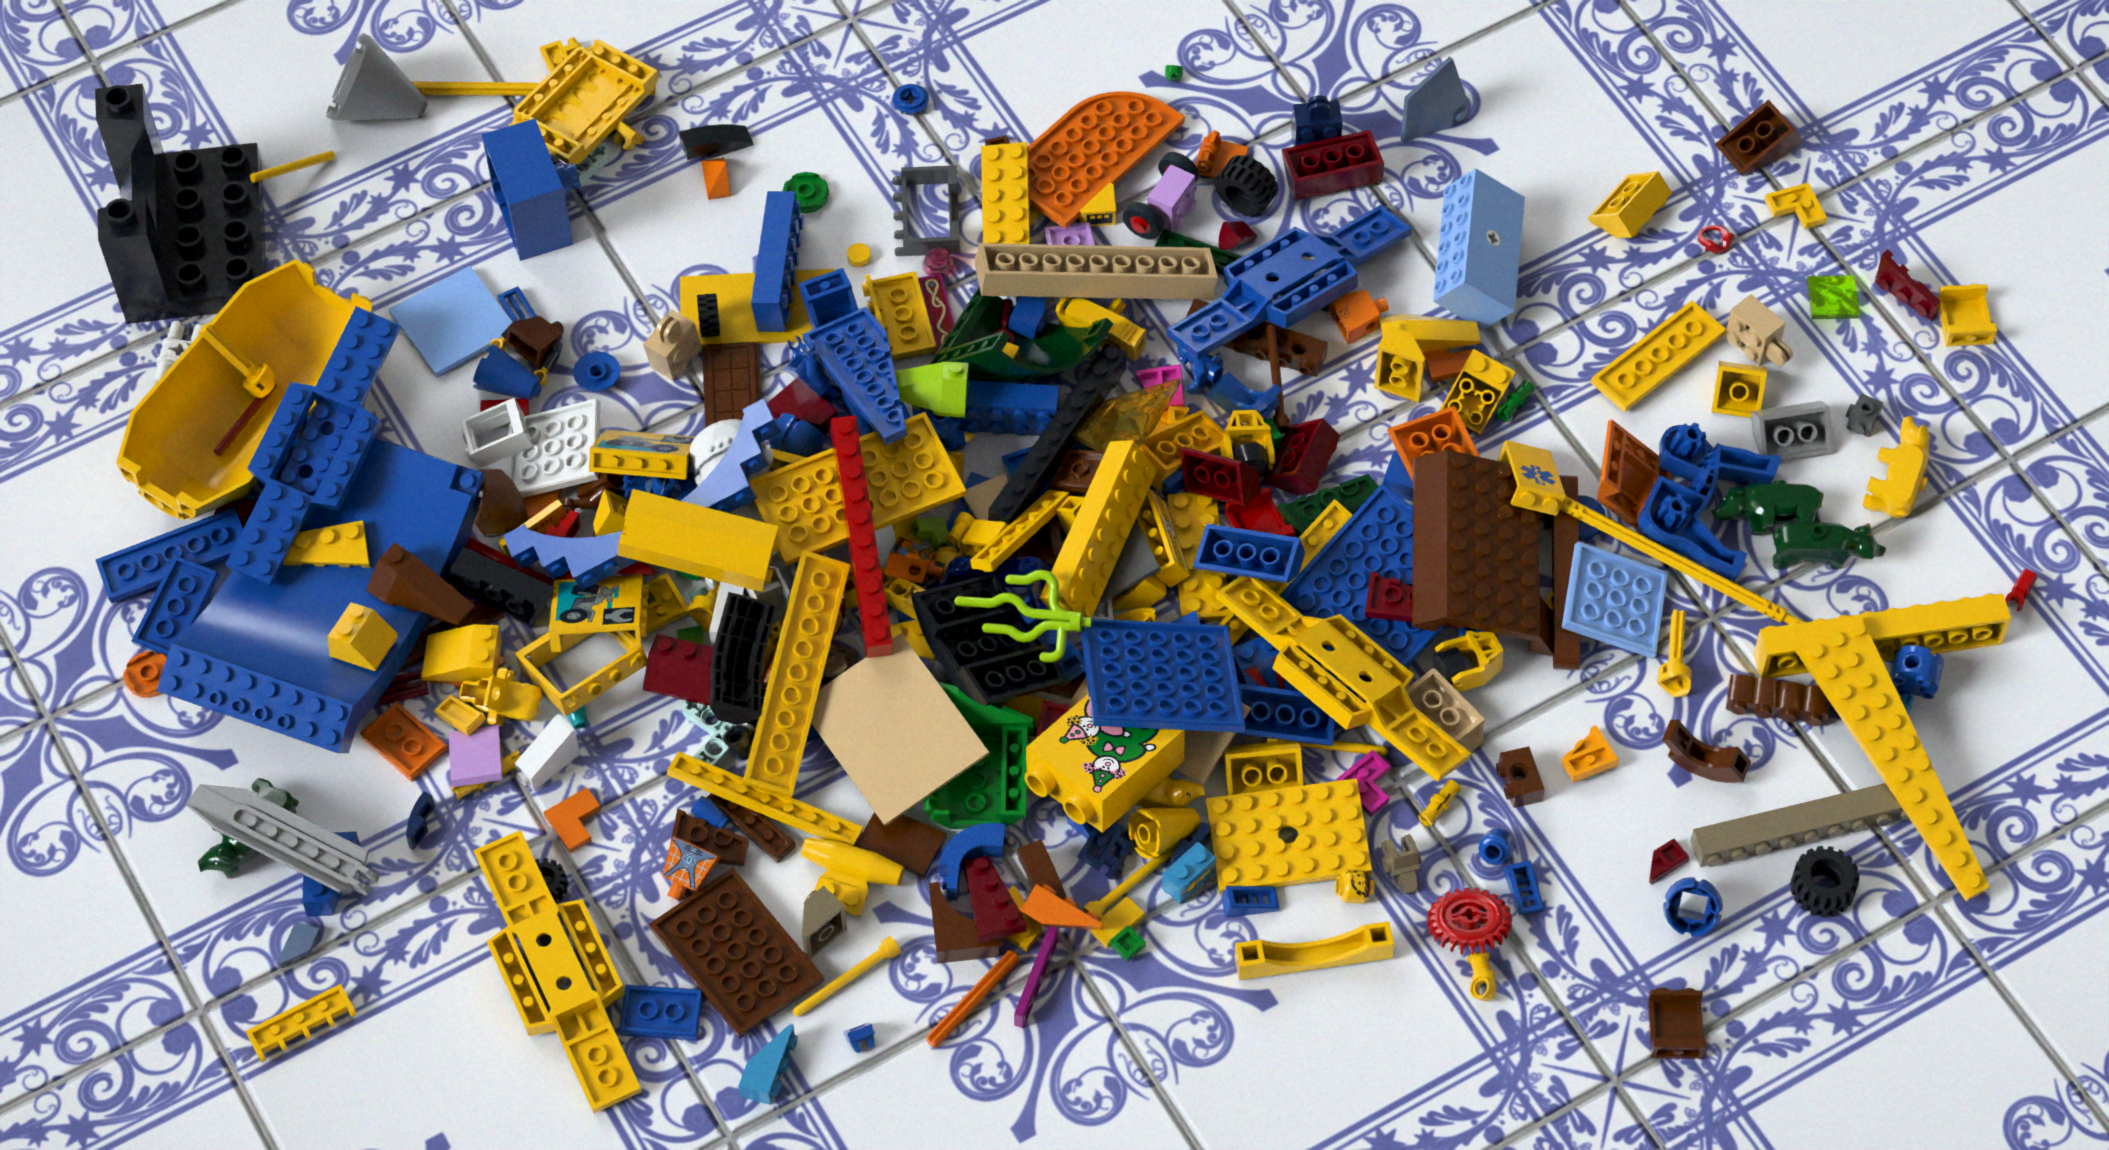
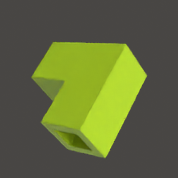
M942 516L915 519L910 527L915 540L929 539L935 551H938L941 547H949L951 544L947 539L949 532Z

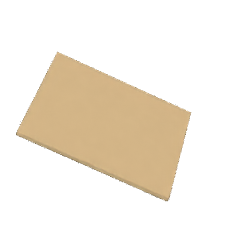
M902 633L892 639V655L872 658L865 657L819 689L811 720L813 727L885 827L990 754Z

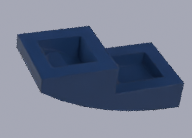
M425 791L417 799L407 824L406 838L409 848L415 850L428 833L426 819L435 808L432 795Z
M1202 822L1191 842L1181 838L1170 859V866L1197 842L1205 847L1211 838V826Z

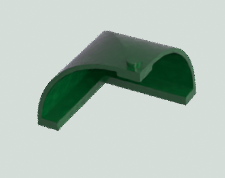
M978 287L929 365L940 362L969 363L970 381L1023 384L1071 369L1084 362L1109 337V330L1113 323L1108 318L1093 322L1090 327L1078 328L1046 322L1043 332L1037 333L1034 340L1010 331L1014 336L1013 344L1019 346L1018 360H1015L1002 351L1007 342L1009 343L1010 336L1005 331L995 333L997 330L1002 329L1000 321L1004 299L1000 296H981L980 287ZM1013 305L1011 308V314L1015 308Z

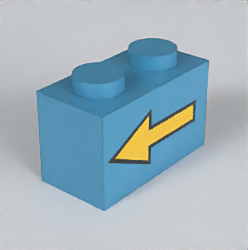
M1197 842L1162 873V889L1181 904L1216 872V857Z

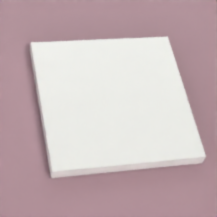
M598 398L525 416L533 446L507 457V475L517 487L522 498L599 479V472H589L590 447L600 437L601 403ZM511 422L509 423V435L514 433Z

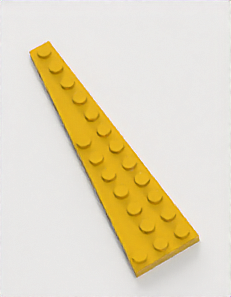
M1861 614L1798 647L1796 653L1965 901L1967 902L1988 890L1990 886Z

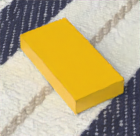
M451 694L433 710L436 717L468 736L486 720L483 713Z
M1126 896L1101 918L1099 922L1103 924V929L1090 930V933L1108 949L1110 947L1109 941L1127 925L1131 928L1145 917V913Z

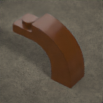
M1678 719L1670 720L1662 739L1670 749L1668 757L1688 772L1717 782H1744L1751 761L1739 747L1719 748L1707 745L1695 738Z

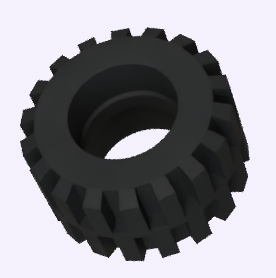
M1245 155L1232 157L1218 174L1214 183L1217 194L1220 195L1221 200L1237 213L1239 212L1244 216L1248 215L1250 217L1260 216L1278 193V183L1275 181L1276 178L1271 174L1270 170L1261 162Z
M1817 846L1816 851L1811 848L1807 850L1806 855L1803 853L1795 865L1790 883L1792 885L1791 894L1795 895L1794 901L1796 904L1801 903V909L1804 911L1810 910V914L1816 916V913H1819L1821 917H1827L1828 914H1831L1833 917L1837 916L1839 911L1842 913L1846 911L1847 907L1853 902L1859 884L1858 867L1856 864H1851L1853 859L1849 855L1845 857L1844 851L1840 849L1838 852L1834 851V847L1828 846V849H1824L1823 846ZM1817 875L1828 876L1838 886L1834 888L1821 887L1814 882L1812 877Z

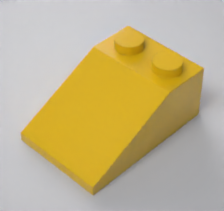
M473 624L428 635L421 679L424 681L463 682L465 680L478 681L491 675L497 676L502 646L499 625Z

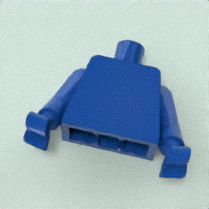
M795 336L798 341L797 347H792L788 340L787 347L792 350L793 355L791 356L792 360L784 369L820 397L824 395L830 402L833 401L840 391L833 385L834 379L817 360V357H815V353H817L819 348L818 344L810 339L813 348L808 351L800 337Z

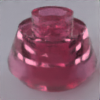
M933 248L924 257L922 268L929 276L941 274L942 277H945L952 272L954 260L945 249Z

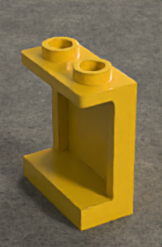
M1986 284L1947 285L1940 287L1937 298L1941 301L1939 316L1946 347L1990 345L1994 343L1997 327L1996 323H1991L1986 300L1988 291Z

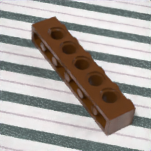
M1194 299L1186 317L1210 303ZM1263 321L1222 346L1232 349L1237 353H1245L1259 360L1270 362L1266 328L1272 323ZM1275 325L1280 367L1290 368L1304 375L1317 377L1327 356L1328 342Z

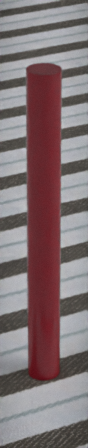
M276 384L273 390L265 397H256L213 450L216 455L221 457L275 390Z

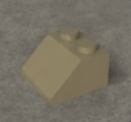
M824 886L818 891H812L804 901L802 939L804 953L811 960L847 930L844 905Z

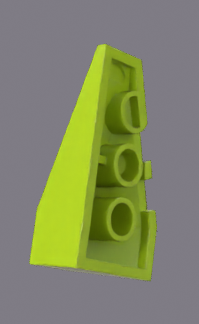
M940 362L895 371L900 401L912 404V408L920 410L921 407L933 410L934 415L965 418L969 387V363Z

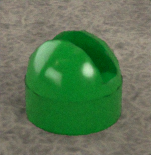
M1165 66V77L1168 81L1171 82L1172 77H1175V82L1182 78V66Z

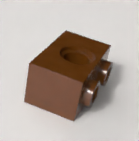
M1530 747L1501 752L1499 762L1496 763V772L1499 778H1503L1505 783L1503 785L1504 794L1507 800H1511L1513 808L1542 802L1545 789ZM1515 776H1521L1524 779H1516Z

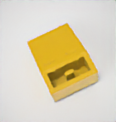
M1473 349L1440 410L1455 406L1464 426L1481 435L1516 372Z

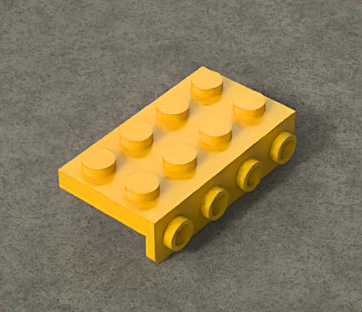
M916 271L871 280L870 274L865 275V283H862L864 297H869V301L866 302L867 308L887 332L892 361L937 352Z

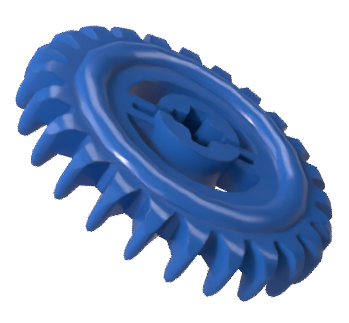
M692 471L688 473L686 480L625 475L622 488L626 492L625 498L629 500L633 489L646 492V482L654 478L650 493L660 496L663 481L666 479L662 496L671 498L675 485H677L679 497L675 500L681 501L698 485L693 480L695 475Z

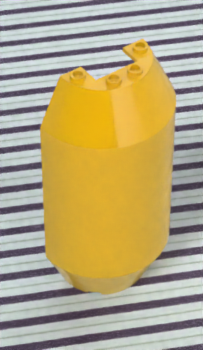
M297 259L244 283L209 324L252 364L257 366L258 364L266 363L274 371V380L277 387L221 457L216 455L213 450L256 396H253L243 387L242 384L245 376L199 334L131 411L116 461L121 474L127 482L131 481L139 488L138 493L148 502L166 514L181 520L187 518L192 520L246 496L259 481L250 474L247 467L290 383L316 386L355 307L357 306L372 313L373 303L367 297L359 296L354 292L351 294V300L338 296L331 288L323 287L317 283L315 270L310 264L302 263ZM314 401L307 416H311L312 412L314 411V408L317 405L316 401ZM304 420V422H303V424H302V426H301V428H300L298 434L302 431L303 426H304V423H305V420Z

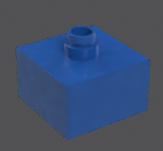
M535 118L481 134L493 193L519 260L522 261L573 245L565 196L571 194V189L575 190L581 187L574 163L565 164V166H563L562 162L553 164Z

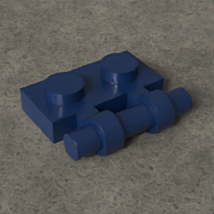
M1117 822L1113 823L1103 833L1094 827L1077 858L1096 870H1099L1103 863L1106 864L1109 869L1105 876L1114 880L1116 875L1122 872L1127 856L1133 853L1135 839L1130 840L1129 834L1126 839L1120 836L1124 827ZM1114 845L1119 849L1116 857L1110 854Z

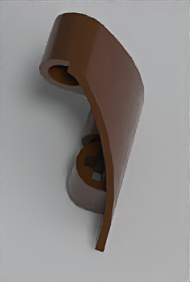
M480 469V472L486 474L480 490L483 491V498L475 525L485 538L503 536L528 521L524 501L513 481L501 469Z

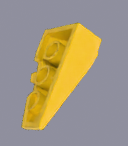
M1408 314L1380 318L1382 335H1384L1388 325L1403 328L1405 331L1411 332L1422 353L1423 351L1481 344L1477 321Z

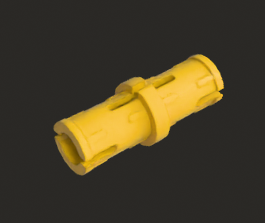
M1448 780L1439 793L1434 794L1430 798L1431 802L1419 814V820L1426 826H1432L1438 816L1448 810L1449 803L1461 791L1459 784L1454 780Z

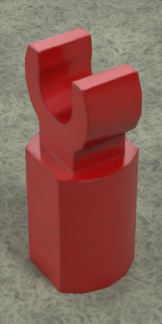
M2028 569L2022 570L2012 588V592L2006 596L2005 601L2007 605L2010 601H2016L2018 603L2016 611L2022 610L2025 599L2037 580L2036 573Z

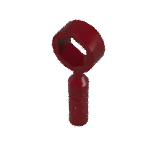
M1004 299L1000 321L1002 329L997 330L995 333L1005 331L1010 336L1009 343L1013 344L1014 336L1007 330L1011 316L1012 300Z

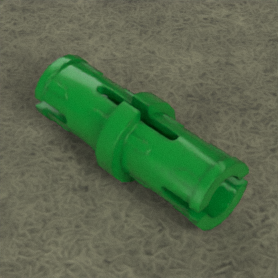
M1523 380L1514 392L1508 394L1506 402L1496 411L1497 417L1501 421L1504 419V422H1508L1513 414L1525 405V400L1535 390L1534 385L1530 381L1527 383V380Z

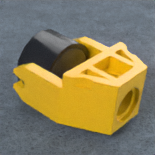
M1233 410L1222 438L1220 451L1222 457L1244 462L1257 470L1259 477H1261L1268 470L1273 469L1275 453L1270 433L1271 428L1263 421V417L1257 410Z
M1466 631L1465 636L1440 643L1435 647L1436 652L1433 654L1434 668L1459 692L1485 685L1503 667V648L1492 632L1481 631L1477 633ZM1464 655L1469 657L1474 666L1473 669H1466Z

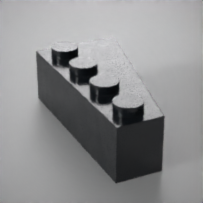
M464 547L445 579L531 629L555 589L554 586Z

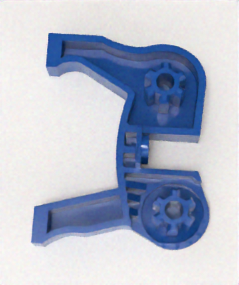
M1685 423L1668 428L1659 442V468L1686 479L1691 484L1687 488L1659 475L1638 516V527L1641 534L1734 582L1741 573L1747 553L1741 550L1732 551L1725 548L1701 521L1699 516L1712 497L1717 479L1748 485L1771 483L1782 457L1778 455H1759L1746 449L1724 446L1718 442L1713 448L1706 440V433L1701 432L1697 423H1693L1690 426Z

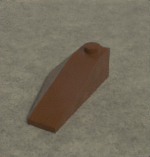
M395 542L378 560L366 589L368 593L386 605L393 607L394 605L401 606L415 613L419 611L431 615L432 618L457 625L475 607L473 603L421 560Z

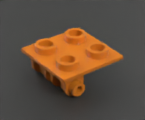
M1213 130L1207 137L1204 136L1195 161L1199 175L1216 179L1232 157L1236 155L1246 156L1249 147L1222 141L1220 133Z

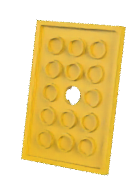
M1357 778L1206 798L1208 820L1211 826L1213 855L1216 857L1219 895L1224 892L1226 886L1281 887L1334 880L1337 876H1341L1344 870L1366 871L1368 875H1372ZM1292 827L1297 830L1299 835L1293 843H1284L1278 837L1281 829Z

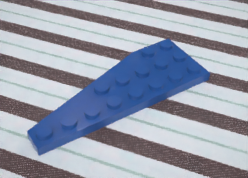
M863 307L802 334L803 341L810 350L813 348L810 339L818 344L819 348L817 353H815V357H817L885 445L908 436L887 332L867 307Z

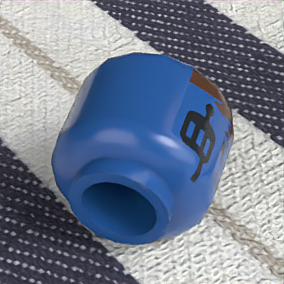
M1500 828L1491 829L1479 842V855L1488 864L1501 865L1513 853L1515 843L1511 834L1506 830Z

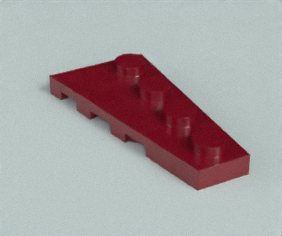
M1371 571L1365 617L1412 622V586L1403 584L1401 580L1393 577L1390 579L1381 577L1380 573ZM1442 622L1441 626L1464 628V626L1449 624L1445 622Z

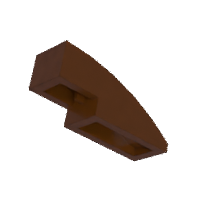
M1040 839L1018 848V859L1028 877L1031 889L1033 890L1036 884L1040 887L1046 884L1057 891L1055 896L1064 900L1067 896L1042 840Z

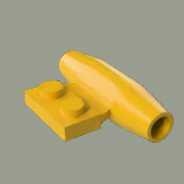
M807 837L801 851V857L827 869L819 877L815 890L818 891L824 886L844 905L845 913L861 917L869 895L867 882L899 886L904 874V866L878 853L839 841Z

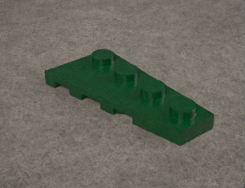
M1369 474L1340 483L1337 487L1320 490L1317 494L1297 498L1294 502L1282 503L1277 505L1276 510L1288 525H1292L1295 533L1300 537L1334 499L1353 515L1379 486Z

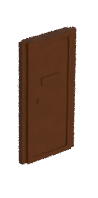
M759 343L714 344L702 347L705 428L722 420H742L744 416L742 409L762 399Z

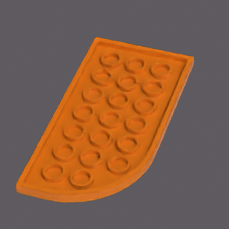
M1107 92L1079 102L1028 146L1030 205L1064 229H1067L1080 217V210L1109 182L1115 186L1185 123V116L1154 97L1136 92Z

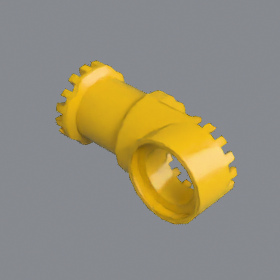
M1485 950L1484 954L1480 953V951H1477L1478 953L1474 951V955L1470 953L1467 958L1473 970L1470 993L1478 1000L1489 1002V1000L1491 1001L1495 997L1494 994H1497L1495 992L1497 990L1495 972L1491 970L1489 963L1490 953ZM1486 983L1487 991L1480 995V986Z

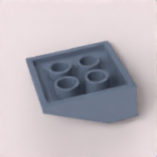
M1450 56L1405 96L1401 141L1406 142L1451 128L1457 121L1461 122L1467 114V97L1454 60Z

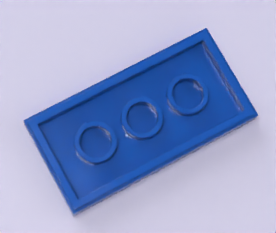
M174 555L131 642L134 645L167 656L171 643H174L202 613L220 577V573Z

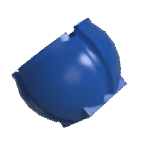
M783 413L777 419L782 432L769 440L770 448L803 457H810L822 451L825 437L816 427L803 419L797 422L796 416L788 413Z
M1695 877L1683 878L1670 886L1666 892V901L1663 903L1664 916L1669 925L1678 933L1684 935V933L1689 932L1691 937L1702 936L1710 932L1721 919L1720 912L1723 910L1722 897L1716 887L1707 880L1697 881ZM1682 892L1708 897L1705 912L1700 913L1679 908Z

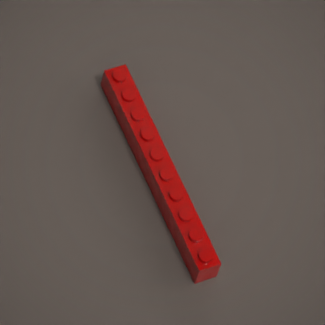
M856 415L831 418L830 433L866 658L892 655L893 641Z

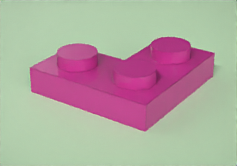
M1374 750L1370 751L1336 779V781L1357 778L1361 806L1370 817L1389 803L1390 797L1375 782L1390 771V765Z

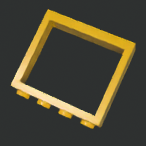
M628 631L607 632L627 653L561 694L537 668L593 633L563 634L561 652L551 653L548 632L514 653L519 668L535 686L541 687L542 693L565 716L573 713L645 667L648 660L643 646L637 647L636 639Z

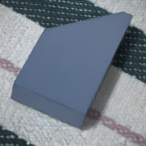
M295 922L277 961L278 967L283 968L293 960L311 955L321 933L320 929Z

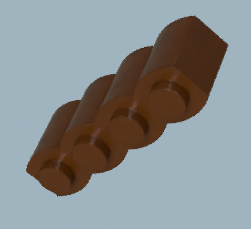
M1743 674L1730 675L1726 710L1734 714L1752 713L1760 718L1777 717L1785 722L1801 720L1811 726H1819L1827 722L1830 701L1819 686H1805L1796 682H1780L1770 678H1754Z

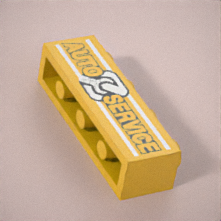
M1149 490L1136 519L1161 569L1155 573V576L1171 588L1189 577L1190 572L1167 504Z

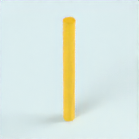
M331 150L252 173L250 174V179L253 183L333 160L335 159V154Z

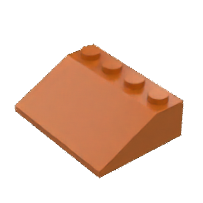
M1455 406L1387 429L1412 482L1413 460L1415 457L1444 450L1480 457Z

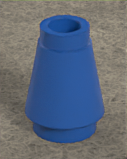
M701 796L691 809V813L695 815L694 818L697 819L699 817L706 820L707 824L716 828H725L730 820L710 797L705 798Z

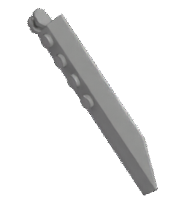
M200 784L185 804L216 831L339 893L352 887L357 892L367 896L371 889L366 884L357 880L359 875L361 874L374 883L380 879L377 873L365 867L369 854L368 850L245 788Z

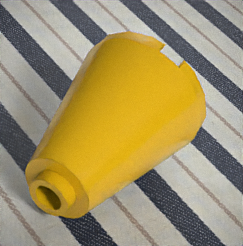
M1140 808L1129 817L1130 840L1135 839L1138 846L1135 847L1137 853L1143 858L1151 859L1178 844L1181 838L1186 839L1196 833L1201 819L1193 808Z

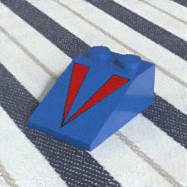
M1262 636L1232 648L1239 684L1299 691L1272 669L1280 651Z

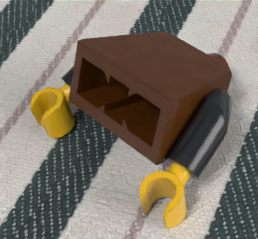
M541 316L529 319H516L501 334L502 338L493 339L490 345L498 346L506 352V344L535 367L542 366L541 370H536L533 374L539 378L543 377L540 382L543 388L548 384L547 372L552 371L560 357L563 347L561 339L564 327L559 321L551 324Z

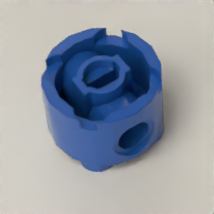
M1916 645L1902 646L1900 651L1897 649L1894 653L1889 676L1899 696L1911 694L1925 699H1933L1938 691L1944 667L1942 656L1937 652L1936 656L1931 655V649Z

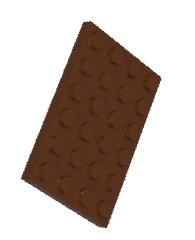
M731 868L649 923L650 930L698 989L703 992V995L739 1039L824 982V976L734 868Z

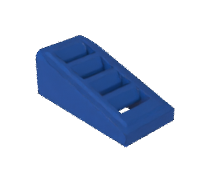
M1531 860L1506 865L1503 870L1518 914L1524 915L1543 911L1544 906ZM1525 873L1526 877L1515 878V874ZM1523 882H1528L1529 886L1520 888L1517 885ZM1531 891L1532 893L1529 896H1520L1522 892ZM1535 901V905L1523 907L1522 902Z
M1226 886L1222 893L1225 917H1238L1279 910L1275 886ZM1263 895H1267L1268 903H1264ZM1255 896L1257 898V903H1254L1253 897Z

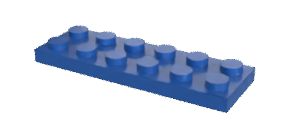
M233 507L95 559L111 604L159 586L174 555L205 567L228 560L243 531L236 508Z

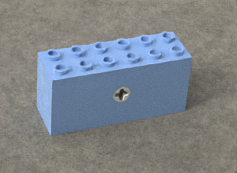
M1475 168L1452 184L1447 185L1443 192L1444 200L1441 211L1442 219L1439 230L1440 239L1437 250L1438 258L1435 269L1436 278L1433 288V302L1467 321H1477L1478 327L1484 330L1515 311L1525 197Z

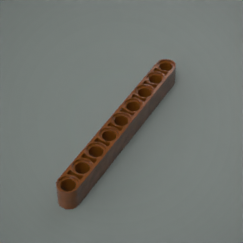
M1559 475L1565 495L1578 502V476ZM1559 510L1557 516L1552 515L1553 669L1579 670L1580 634L1562 628L1574 546L1579 541V519L1562 510Z

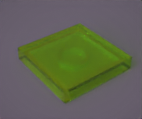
M1854 275L1807 276L1806 284L1811 319H1859L1860 311Z

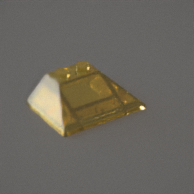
M1174 379L1105 400L1072 435L1074 440L1096 451L1106 452L1110 441L1134 440L1138 447L1143 446L1181 384L1180 379Z

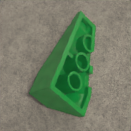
M938 682L977 736H1002V726H1028V736H1036L1037 728L1034 718L1006 706L999 709L993 704L988 706L981 705L966 696L957 686Z

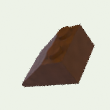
M1768 99L1716 142L1715 146L1735 169L1744 176L1785 156L1803 140L1796 129Z

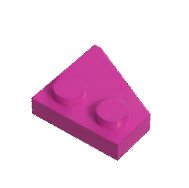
M1181 364L1135 370L1138 381L1160 411H1167L1169 406L1185 407Z

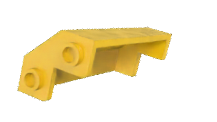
M636 489L632 490L624 517V528L619 539L618 556L763 592L765 583L770 584L773 570L769 569L773 550L778 551L781 542V536H777L779 526Z

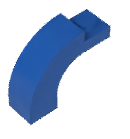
M1228 371L1214 384L1206 395L1229 414H1232L1233 410H1257L1264 421L1280 404L1276 396L1282 389L1275 383L1263 392L1254 391L1243 385Z
M977 824L962 830L948 842L939 861L940 876H943L942 890H947V900L958 901L960 876L965 860L987 855L992 858H1004L1005 824Z

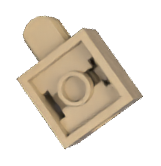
M1752 294L1731 309L1725 337L1730 344L1744 352L1749 360H1753L1760 366L1767 359H1770L1778 367H1782L1793 358L1792 349L1782 341L1786 323Z
M671 309L660 320L657 328L643 346L650 367L674 381L678 375L685 371L687 363L691 358L698 355L701 349V342L695 323Z

